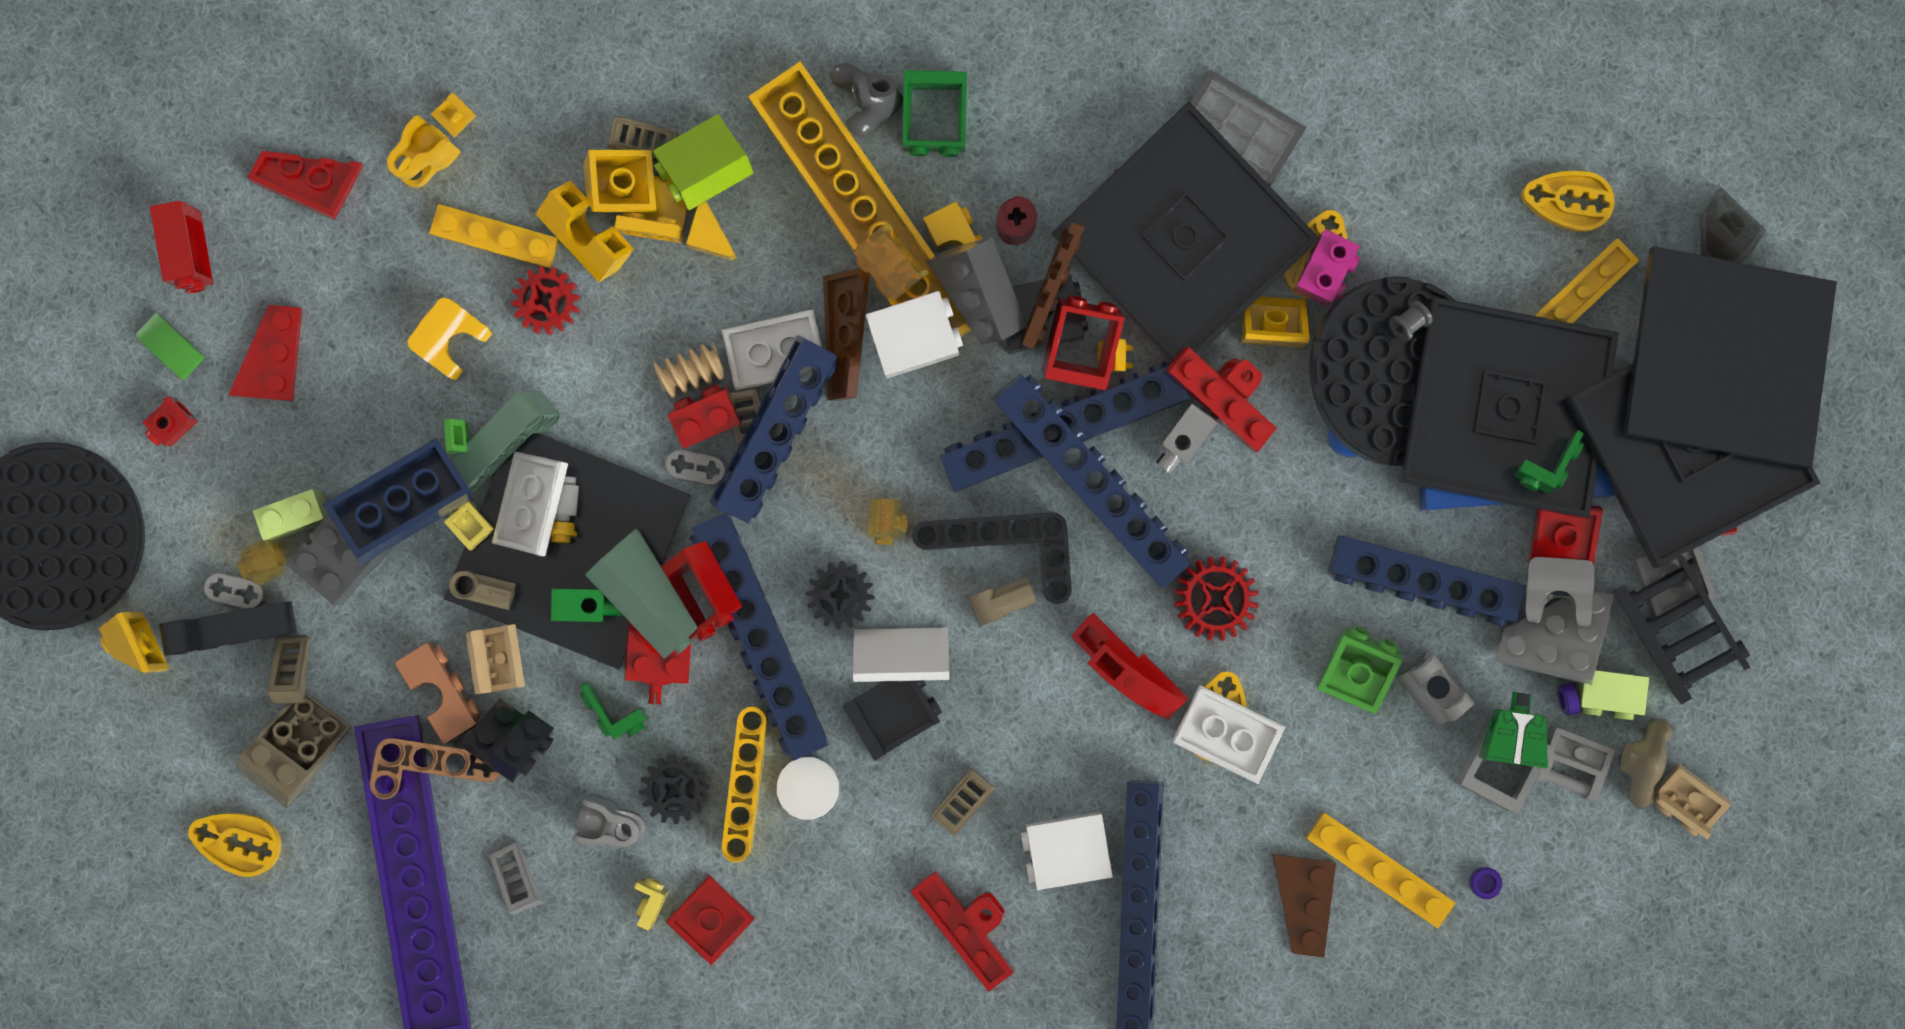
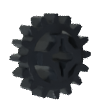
M841 561L839 568L835 569L834 565L830 562L828 563V571L826 573L821 569L816 570L820 576L818 580H809L815 587L814 590L806 591V595L812 596L814 601L810 602L807 606L808 608H817L818 611L813 616L815 619L821 616L825 617L824 626L827 627L831 621H834L836 629H841L842 622H846L848 627L852 628V619L856 618L863 622L864 617L861 612L863 610L871 612L872 608L866 603L867 600L875 599V596L868 594L867 590L874 585L873 583H864L863 580L867 576L866 572H862L859 575L856 574L857 565L853 564L848 570L846 569L845 561ZM836 575L833 585L828 589L821 588L822 584L829 577ZM848 575L858 582L861 591H854L847 584ZM842 580L843 590L849 593V599H843L839 611L838 601L836 598H832V592L838 591L840 581ZM820 600H827L833 606V615L823 608ZM852 602H860V605L852 614L845 616L847 606Z
M674 754L669 756V763H666L661 757L657 759L658 768L651 765L648 766L647 770L651 776L641 778V781L647 784V788L640 790L639 794L647 795L648 800L642 805L643 807L650 805L653 807L650 816L653 817L660 813L662 814V823H665L669 817H672L674 824H679L680 816L689 821L692 819L691 810L698 814L702 811L698 802H707L708 797L703 795L702 791L710 787L709 784H702L701 779L707 775L706 772L698 774L695 771L699 763L695 762L691 766L687 765V756H683L680 762H677ZM670 768L683 770L678 776H670L664 772V770ZM683 778L684 780L682 781V783L680 784L681 786L678 789V791L681 793V796L675 794L674 796L669 797L667 800H665V798L669 795L668 792L670 791L668 783L673 785L674 783L681 781ZM693 779L695 784L694 797L689 793L688 782ZM655 782L660 787V797L656 799L654 794ZM671 803H679L682 807L684 806L685 808L681 810H669L667 809V806H669V804Z

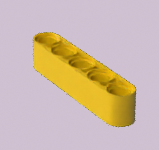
M749 706L743 709L737 719L722 839V853L731 862L745 860L753 847L768 726L767 714L764 709L758 706ZM753 711L760 715L761 725L759 728L751 729L746 725L745 716L748 712ZM745 743L753 744L756 747L757 756L754 760L743 758L741 748ZM747 775L752 778L753 788L751 791L744 792L738 788L737 779L739 776ZM736 807H744L748 810V822L739 823L734 819L733 811ZM735 838L741 839L745 844V852L740 855L731 852L729 848L730 840Z

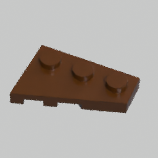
M1272 854L1291 952L1293 954L1324 958L1336 862Z

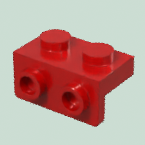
M718 384L702 390L703 396L691 400L690 396H687L673 403L674 409L667 415L683 449L742 423L730 398V388L728 385L720 388Z

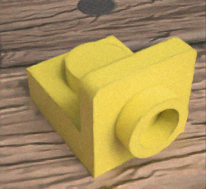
M469 501L448 514L450 517L444 523L467 549L472 551L495 529L476 509L477 506Z
M649 877L645 881L638 880L634 886L636 890L650 896L649 899L643 898L636 912V915L640 916L637 926L646 930H650L653 927L669 893L662 890L664 884Z

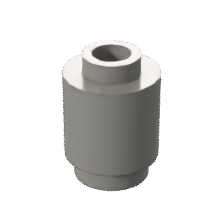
M565 476L554 521L570 522V516L577 515L579 486L576 485L575 477Z

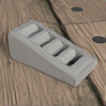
M519 842L488 854L508 913L516 915L544 903ZM512 855L515 856L516 861L501 867L500 860ZM519 867L520 873L506 878L504 873ZM523 880L525 885L511 890L509 885ZM525 892L528 893L529 897L516 902L514 897Z

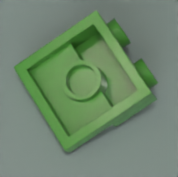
M1353 626L1351 630L1343 627L1330 654L1331 658L1317 685V690L1376 714L1403 662L1402 651H1399V646L1389 639L1383 638L1378 642L1369 638V632L1361 627Z

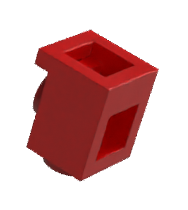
M167 396L163 400L164 402L142 423L148 428L144 434L151 442L157 446L162 443L164 446L172 447L198 420L177 398ZM167 418L168 426L163 429L160 423Z

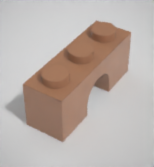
M432 642L422 645L395 662V665L410 690L418 689L426 683L435 684L441 690L443 696L442 704L436 712L427 718L441 742L447 744L473 729L480 721L479 716L482 713L477 703L473 699L468 701L462 689L465 688V684L457 672L451 673L446 662L449 661V657L441 645L435 646Z

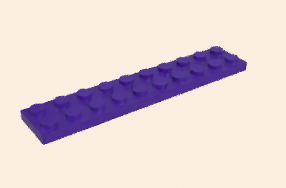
M415 715L354 726L404 1029H470L471 1022L429 773L403 770L399 790L389 799L377 798L371 792L369 785L375 750L382 740L395 738L424 743L420 717ZM393 743L384 745L381 750V756L387 762L395 761L400 754L398 746ZM425 748L417 750L413 756L417 766H427ZM388 775L378 777L375 782V788L380 793H388L394 786L393 779Z

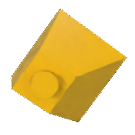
M588 150L583 162L585 193L592 212H656L652 150Z
M121 612L99 628L102 635L100 642L103 649L116 660L142 673L162 672L170 669L144 612Z

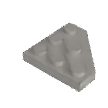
M1594 590L1592 622L1589 627L1577 625L1575 606L1566 598H1562L1545 607L1543 617L1539 623L1527 622V618H1524L1510 625L1503 631L1496 662L1592 685L1615 595Z

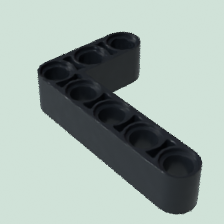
M1058 513L924 521L917 524L913 530V542L922 550L1039 543L1041 582L1044 598L1052 604H1061L1067 601L1071 595L1067 523L1064 517ZM1053 518L1059 521L1061 531L1058 535L1049 536L1046 534L1043 526L1047 519ZM1016 521H1025L1029 525L1030 532L1027 537L1017 538L1013 534L1012 525ZM985 523H993L997 526L999 532L994 540H986L981 536L980 529ZM955 525L963 526L967 530L966 539L960 543L952 541L949 538L951 527ZM924 527L932 528L936 534L934 542L929 545H923L917 538L919 530ZM1050 550L1061 552L1063 555L1061 566L1053 568L1047 564L1046 555ZM1053 581H1060L1065 586V594L1061 599H1053L1048 593V587Z

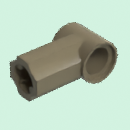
M460 571L451 577L449 589L454 597L510 610L516 583L477 574L473 571ZM463 576H468L473 581V589L468 594L462 593L458 588V582Z
M1027 577L998 589L994 587L968 597L980 627L1004 618L1010 612L1036 603Z

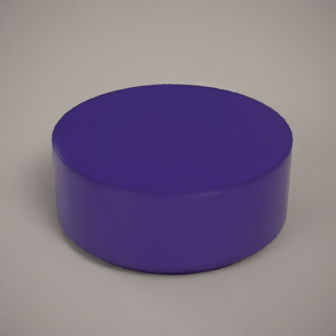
M1572 683L1559 685L1557 695L1562 712L1566 716L1579 714L1580 703L1574 685Z
M1480 867L1472 872L1469 878V886L1471 891L1479 898L1492 899L1502 889V878L1496 870L1490 867Z

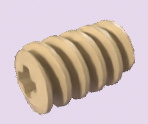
M713 341L711 351L704 344L700 345V355L689 349L688 360H685L680 353L677 354V364L675 365L669 358H666L665 369H662L656 362L653 363L664 392H667L672 398H676L677 387L686 394L689 393V383L696 389L701 388V378L707 384H712L713 373L719 380L724 379V368Z

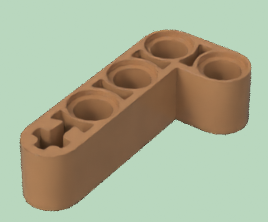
M386 738L376 747L369 785L371 792L377 798L389 799L399 790L403 770L481 782L494 781L500 774L494 770V772L489 771L487 776H483L482 770L471 768L472 775H467L466 773L470 766L469 755L472 754L465 749ZM388 743L396 744L400 750L399 757L392 762L385 761L381 756L383 746ZM421 748L428 749L432 755L431 762L424 767L417 766L413 760L415 752ZM453 753L460 754L464 763L462 768L456 772H452L446 767V759ZM477 757L473 759V762L475 763H484ZM382 775H388L394 781L393 789L388 793H380L375 788L376 780Z

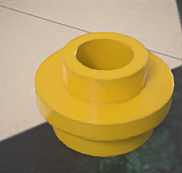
M554 522L550 535L551 542L568 544L571 538H577V532L574 531L575 524Z

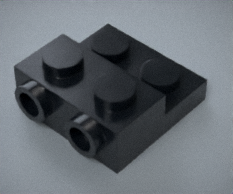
M499 698L464 738L461 747L513 783L520 774L526 776L536 763L534 757L538 752L543 755L551 746L554 739L550 736L554 728L528 710L523 715Z

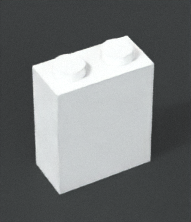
M937 291L866 314L886 379L959 356L958 347L963 346L958 328L951 329L948 317L953 316L948 297L942 299L940 292Z
M1101 812L1026 824L1027 832L1021 833L1024 852L1030 851L1032 863L1026 864L1029 883L1035 882L1037 890L1113 878Z

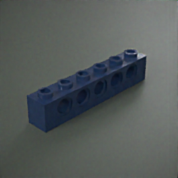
M797 335L709 501L714 507L748 524L752 517L756 518L763 505L761 499L766 490H771L778 477L776 471L780 463H784L789 458L792 451L791 443L795 435H799L805 428L807 423L805 416L810 407H814L818 403L822 394L820 388L826 378L829 379L836 369L837 362L835 360L837 355ZM805 367H810L812 370L810 379L806 382H801L799 379L800 371ZM790 395H796V406L791 410H786L784 407L786 398ZM776 423H781V434L778 437L771 438L769 435L770 428ZM761 451H767V461L762 465H755V456ZM752 479V489L747 493H740L741 483L744 480Z
M1342 535L1337 536L1327 572L1334 574V581L1353 585V581L1357 580L1366 583L1364 589L1383 593L1384 588L1396 591V598L1414 602L1415 597L1427 600L1426 606L1444 610L1445 605L1456 607V614L1475 618L1476 613L1488 616L1486 622L1504 627L1506 622H1517L1526 585ZM1362 556L1368 558L1371 562V569L1365 575L1357 569V561ZM1392 565L1398 566L1402 573L1400 580L1396 583L1392 582L1387 574L1388 569ZM1423 573L1428 574L1432 579V585L1427 591L1422 590L1418 584V579ZM1455 581L1462 587V594L1458 599L1452 598L1449 594V587ZM1484 590H1488L1493 597L1491 605L1487 608L1480 603V594Z

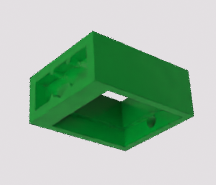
M904 70L903 151H909L910 156L916 157L927 156L928 152H940L942 157H958L959 152H965L967 72ZM912 89L959 90L958 141L911 140Z

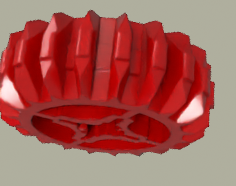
M1208 556V567H1204L1201 560H1196L1195 566L1198 571L1195 572L1192 568L1186 567L1185 572L1190 576L1189 580L1184 577H1178L1177 579L1180 584L1185 585L1184 590L1174 589L1173 591L1175 595H1183V601L1173 602L1174 607L1184 606L1185 611L1177 614V618L1183 619L1188 616L1190 620L1185 623L1184 628L1190 629L1194 624L1197 625L1194 632L1196 637H1200L1204 629L1207 630L1206 640L1212 641L1214 631H1217L1219 641L1225 640V630H1228L1231 637H1236L1237 631L1234 626L1237 625L1240 629L1246 630L1248 626L1242 619L1245 617L1249 620H1254L1255 615L1247 612L1248 607H1259V603L1250 602V596L1259 595V591H1249L1247 587L1254 584L1255 579L1249 578L1244 581L1242 577L1247 574L1248 569L1242 568L1238 573L1235 572L1238 566V561L1233 560L1229 567H1225L1226 557L1224 556L1219 558L1218 565H1215L1213 556ZM1210 572H1220L1231 578L1221 586L1214 587L1209 582H1206L1202 576ZM1195 584L1199 587L1204 597L1203 603L1196 612H1194L1191 604V592ZM1236 585H1238L1241 592V605L1237 613L1229 602V595ZM1214 590V593L1224 591L1220 599L1226 609L1223 606L1218 607V604H1214V607L1209 606L1205 610L1212 600L1209 591ZM1213 610H1219L1230 621L1221 625H1211L1201 619Z

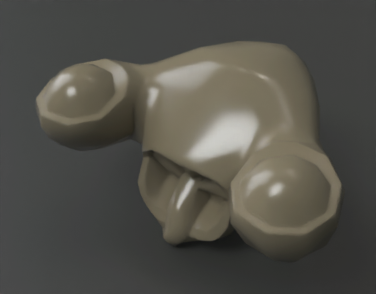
M1656 719L1650 722L1642 740L1627 743L1619 756L1620 769L1631 778L1629 800L1633 806L1639 809H1644L1654 802L1655 793L1653 787L1661 779L1666 768V744L1673 736L1672 727L1666 719Z

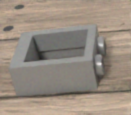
M1489 716L1455 783L1518 815L1541 768L1528 766L1512 797L1474 778L1483 760L1479 758V754L1491 716ZM1547 744V754H1549L1552 746Z

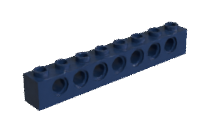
M1164 361L1149 367L1150 373L1138 378L1137 373H1133L1119 379L1121 384L1111 389L1107 386V390L1095 388L1090 391L1091 397L1080 401L1079 397L1075 396L1061 402V409L1064 413L1060 417L1069 419L1071 423L1073 422L1085 435L1081 439L1084 442L1183 403L1189 399L1187 391L1165 372L1169 366ZM1146 383L1155 384L1159 390L1158 397L1155 399L1146 398L1142 392L1143 385ZM1118 394L1127 396L1130 401L1129 408L1124 411L1116 409L1113 405L1114 396ZM1088 406L1097 407L1101 413L1100 420L1097 422L1087 421L1083 414L1084 409ZM1011 421L1002 425L1004 429L1002 432L992 435L989 430L974 436V443L963 447L962 443L958 442L944 448L945 454L941 455L940 459L953 492H957L1041 459L1043 456L1033 445L1026 442L1023 433ZM1050 424L1044 429L1043 435L1046 440H1054L1058 437L1059 433L1055 430L1054 424ZM1001 440H1007L1013 445V453L1008 457L999 456L995 450L996 444ZM969 453H981L984 457V464L977 469L969 467L966 463V457Z
M1019 373L991 399L1163 589L1191 564L1184 557L1189 552L1177 539L1171 542L1164 533L1168 528L1156 515L1150 519L1143 511L1147 507L1145 502L1135 492L1130 496L1125 491L1123 486L1127 482L1115 469L1109 473L1102 465L1106 460L1104 456L1094 446L1088 449L1081 439L1085 435L1073 422L1067 425L1060 418L1064 412L1052 398L1048 402L1043 399L1039 394L1043 389L1031 375L1025 378ZM1029 400H1035L1039 406L1038 412L1031 417L1024 416L1022 412L1023 405ZM1050 424L1059 426V435L1054 440H1046L1043 435L1044 429ZM1070 448H1078L1080 450L1079 460L1072 464L1066 463V451ZM1093 471L1100 472V483L1094 487L1087 486V475ZM1112 495H1120L1122 498L1120 507L1115 510H1109L1107 508L1108 498ZM1132 519H1142V528L1138 532H1128L1127 526ZM1156 541L1162 542V552L1157 556H1150L1148 553L1149 546Z
M724 513L692 527L694 535L690 539L693 545L706 541L711 551L718 542H724L728 546L729 552L727 557L717 560L725 576L730 571H737L740 574L741 583L733 591L740 602L747 599L754 606L753 614L748 618L741 617L738 611H736L732 615L734 620L728 623V627L734 640L740 639L745 651L740 652L746 668L748 670L753 668L757 680L753 681L754 687L760 699L765 697L770 709L766 710V714L772 727L778 726L783 738L778 739L785 757L791 755L794 761L828 746L829 741L730 514ZM757 628L762 629L767 636L765 644L761 647L754 646L750 641L751 632ZM769 657L776 659L779 663V671L774 676L767 675L762 668L764 660ZM779 687H787L792 693V699L786 705L778 703L775 698V692ZM791 716H799L803 719L805 727L801 733H793L789 730L788 720Z
M1140 780L1127 782L1116 1029H1153L1164 782Z

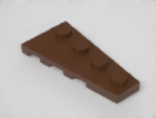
M1074 222L1064 226L1029 316L1027 327H1025L1019 342L1020 345L1030 349H1034L1036 343L1041 345L1047 331V327L1043 325L1048 314L1053 315L1059 300V297L1056 296L1060 284L1064 285L1071 269L1068 265L1072 255H1076L1082 241L1080 236L1084 226Z
M859 267L823 276L826 350L837 355L835 360L837 362L836 369L832 376L827 379L828 401L857 398L870 268Z

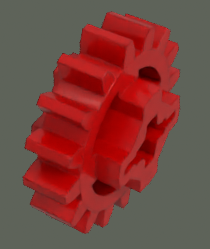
M540 266L539 274L537 275L528 270L529 279L525 281L522 278H518L517 280L522 287L520 289H512V293L518 296V300L512 301L511 306L520 309L514 314L515 318H525L522 326L528 329L534 325L533 332L536 334H540L542 328L545 329L548 335L553 334L554 327L561 332L565 331L563 325L565 321L571 324L574 323L570 314L572 312H580V309L574 306V302L581 300V296L572 293L577 288V285L574 282L567 284L570 276L566 273L558 277L559 272L555 267H552L550 273H547L546 269ZM542 281H553L560 285L550 288L546 287ZM532 289L530 300L526 302L527 294ZM540 290L547 296L552 297L549 299L551 311L540 304L543 301ZM566 299L565 308L560 314L561 301ZM539 313L545 314L550 321H539L532 316H536Z

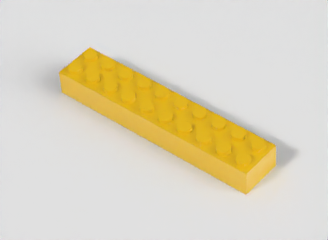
M801 61L749 95L748 98L751 105L864 268H870V277L888 304L894 306L939 291L942 299L948 297L953 316L948 317L951 329L958 328L960 337L969 333L971 328L926 263L927 260L935 257V255Z

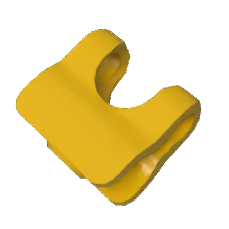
M416 115L406 125L400 142L390 152L387 158V166L391 173L409 187L419 188L424 186L437 171L447 168L461 152L433 124H428L420 115ZM402 156H406L398 170L396 167L397 160ZM422 170V175L420 178H418L417 180H411L415 175H417Z
M440 298L419 322L407 343L408 347L447 377L457 380L463 373V370L449 356L448 343L455 334L464 332L486 342L493 333L486 325L453 300Z

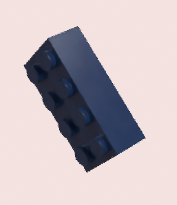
M435 438L327 501L323 506L361 566L471 501L472 494L440 442Z

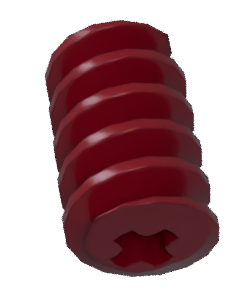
M1015 196L1001 204L997 212L996 230L1002 241L1009 245H1020L1031 239L1035 232L1037 221L1036 208L1032 202L1024 197ZM1013 217H1018V221L1021 223L1019 226L1014 225Z

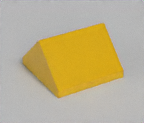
M1260 296L1242 313L1240 343L1303 348L1309 343L1306 299Z

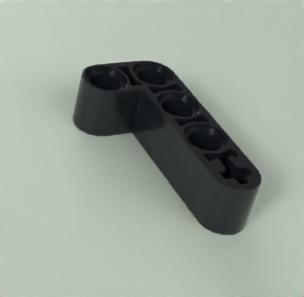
M292 601L159 624L164 656L187 654V652L219 648V646L235 645L251 640H262L297 633Z

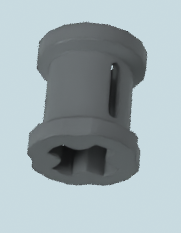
M1413 301L1410 303L1409 309L1402 315L1390 318L1389 324L1394 335L1398 339L1407 342L1412 339V334L1422 326L1427 327L1432 323V316L1423 303Z

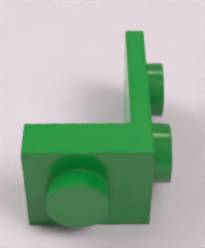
M1577 430L1570 437L1553 472L1525 459L1519 465L1514 476L1521 479V485L1533 491L1540 489L1549 494L1556 487L1561 489L1570 473L1565 470L1570 459L1574 461L1577 459L1584 446L1580 442L1584 433Z
M590 681L580 685L583 690L580 696L589 710L594 708L600 718L596 722L606 737L610 735L614 740L627 733L630 738L646 728L643 722L648 720L649 717L643 708L636 710L615 723Z

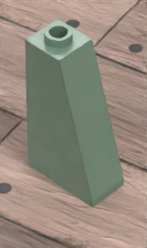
M637 529L632 531L585 574L664 659L674 650L679 655L693 642L689 636L698 627Z

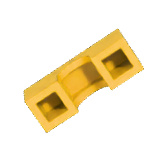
M570 180L549 192L536 215L598 282H601L622 267L634 248L613 226L600 234L595 233L590 228L586 219V212L590 206L589 201Z
M957 201L923 218V223L937 250L947 245L960 246L983 240L980 234L974 236L969 226L974 223L966 206L960 208Z

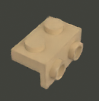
M515 624L466 632L467 650L469 652L475 694L525 687Z
M1679 763L1654 791L1656 806L1662 813L1668 817L1674 815L1682 821V826L1694 836L1700 834L1705 839L1712 835L1710 828L1731 806L1729 799Z

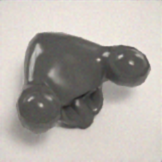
M844 63L835 65L830 73V78L834 85L847 90L852 89L855 103L862 109V111L856 112L846 120L848 131L854 136L862 138L870 136L876 127L894 115L903 103V95L899 92L895 81L891 77L879 73H866L853 65Z

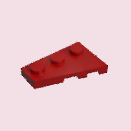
M261 151L247 178L250 182L335 220L363 165L361 162L350 161V163H345L328 158H321L320 160L303 158L300 155Z
M268 305L228 396L293 402L302 308Z

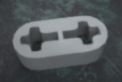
M684 450L672 452L666 460V468L673 477L708 485L720 483L726 471L724 463L719 458ZM680 456H685V462L694 464V469L685 468L681 473H677V468L672 466L673 460L677 461L680 459ZM711 462H716L715 467L720 469L719 475H714L712 479H707L708 474L698 471L699 465L709 467Z
M216 573L209 576L204 584V591L209 599L245 609L260 607L266 599L265 587L254 580ZM223 579V585L232 587V592H221L217 596V590L213 589V584L219 583ZM251 586H253V592L257 593L258 597L257 599H251L249 604L247 603L248 598L238 595L239 589L250 590Z

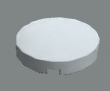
M801 757L791 761L781 771L777 780V797L781 806L790 815L801 820H814L824 816L835 805L839 795V780L835 770L827 762L816 757Z

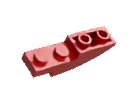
M1095 613L1088 616L1071 636L1091 657L1087 663L1126 697L1152 713L1169 720L1189 699L1145 654L1137 657Z

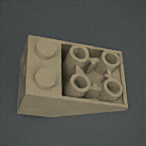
M305 692L303 703H288L237 758V771L288 808L306 788L352 726Z

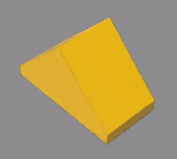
M707 201L698 205L687 239V246L690 249L731 261L736 259L737 257Z

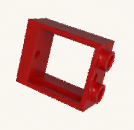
M181 200L149 206L163 282L175 286V289H185L186 293L205 291V285L214 283L201 211Z
M1069 295L1068 299L1059 297L1041 368L1044 378L1107 390L1125 319L1121 310L1117 309L1118 306L1109 302H1099V305L1089 304L1085 298ZM1067 312L1109 320L1098 368L1055 360Z
M706 541L684 548L661 566L698 627L689 636L691 640L698 637L701 642L717 633L715 627L721 628L734 620L732 615L742 608L739 599ZM689 569L692 570L715 612L707 620L682 577Z

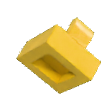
M453 92L431 113L454 138L476 117Z
M1119 339L1111 373L1126 371V369L1133 367V363L1126 362V352L1133 351V346L1126 345V339ZM1098 341L1097 368L1104 341Z

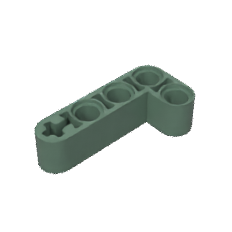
M523 391L514 395L467 443V452L457 453L451 461L467 484L471 494L479 489L531 434L545 432L559 421L561 414L542 391Z

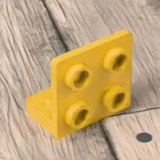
M654 175L656 212H623L622 216H616L615 229L624 235L682 244L687 207L682 200L679 202L674 200L667 187L671 184L668 179L663 182L659 176Z

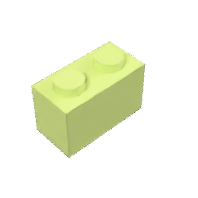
M311 489L253 510L263 541L274 542L318 526L328 515L323 506L326 503L323 492Z
M1595 671L1592 685L1581 682L1576 684L1580 707H1583L1582 714L1602 716L1603 710L1615 711L1614 718L1634 720V714L1645 715L1649 677Z

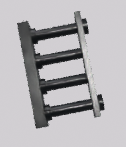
M1683 555L1676 558L1681 566L1679 569L1641 590L1629 592L1622 585L1612 591L1681 705L1693 699L1688 692L1693 687V683L1735 660L1744 670L1750 668L1746 658L1750 657L1747 648L1741 639L1735 642L1697 579V576L1701 575L1698 566L1692 558L1686 560ZM1688 578L1697 595L1653 619L1651 617L1647 619L1643 617L1639 608L1644 606L1643 603ZM1702 606L1706 608L1713 620L1712 623L1670 646L1667 644L1660 645L1655 637L1660 633V629ZM1721 633L1730 649L1686 673L1684 671L1676 672L1672 665V662L1676 661V656Z

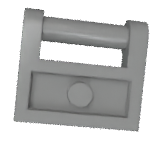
M1553 727L1547 744L1552 746L1548 754L1547 769L1541 768L1536 781L1553 783L1584 795V799L1596 802L1616 750L1558 727ZM1554 761H1557L1593 776L1588 784L1551 770Z

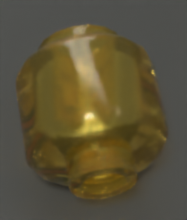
M260 540L242 548V560L237 562L243 579L250 578L256 585H262L281 577L284 574V566H287V560L278 542L273 544L270 540Z

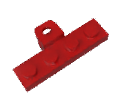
M1184 347L1165 370L1168 375L1253 452H1259L1277 429L1245 399L1252 395L1262 380V373L1248 360L1230 359L1216 372L1191 348Z
M934 871L911 889L912 895L988 992L1014 973L1012 966L987 936L988 933L1000 924L1005 913V909L991 892L978 896L965 908L937 871ZM989 909L992 914L985 915L982 910Z

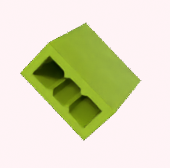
M719 114L653 150L658 161L654 165L657 174L663 182L667 179L671 184L667 187L676 202L682 200L688 210L695 208L754 174L747 154Z

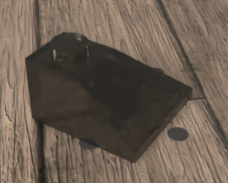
M1722 187L1713 195L1700 214V255L1742 263L1752 254L1766 230Z

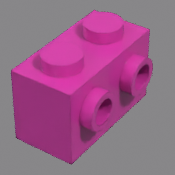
M1325 229L1320 234V239L1316 242L1293 290L1324 306H1328L1333 300L1337 301L1342 296L1346 288V284L1342 283L1347 272L1352 274L1360 259V256L1356 255L1360 246Z

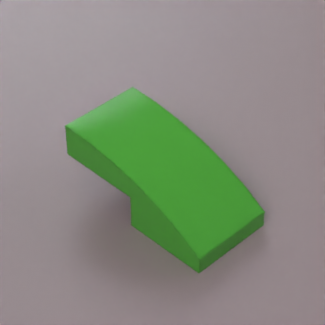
M157 312L135 335L182 380H185L205 358L187 338L182 336Z
M443 419L445 452L450 455L467 452V443L469 442L468 423H465V420Z

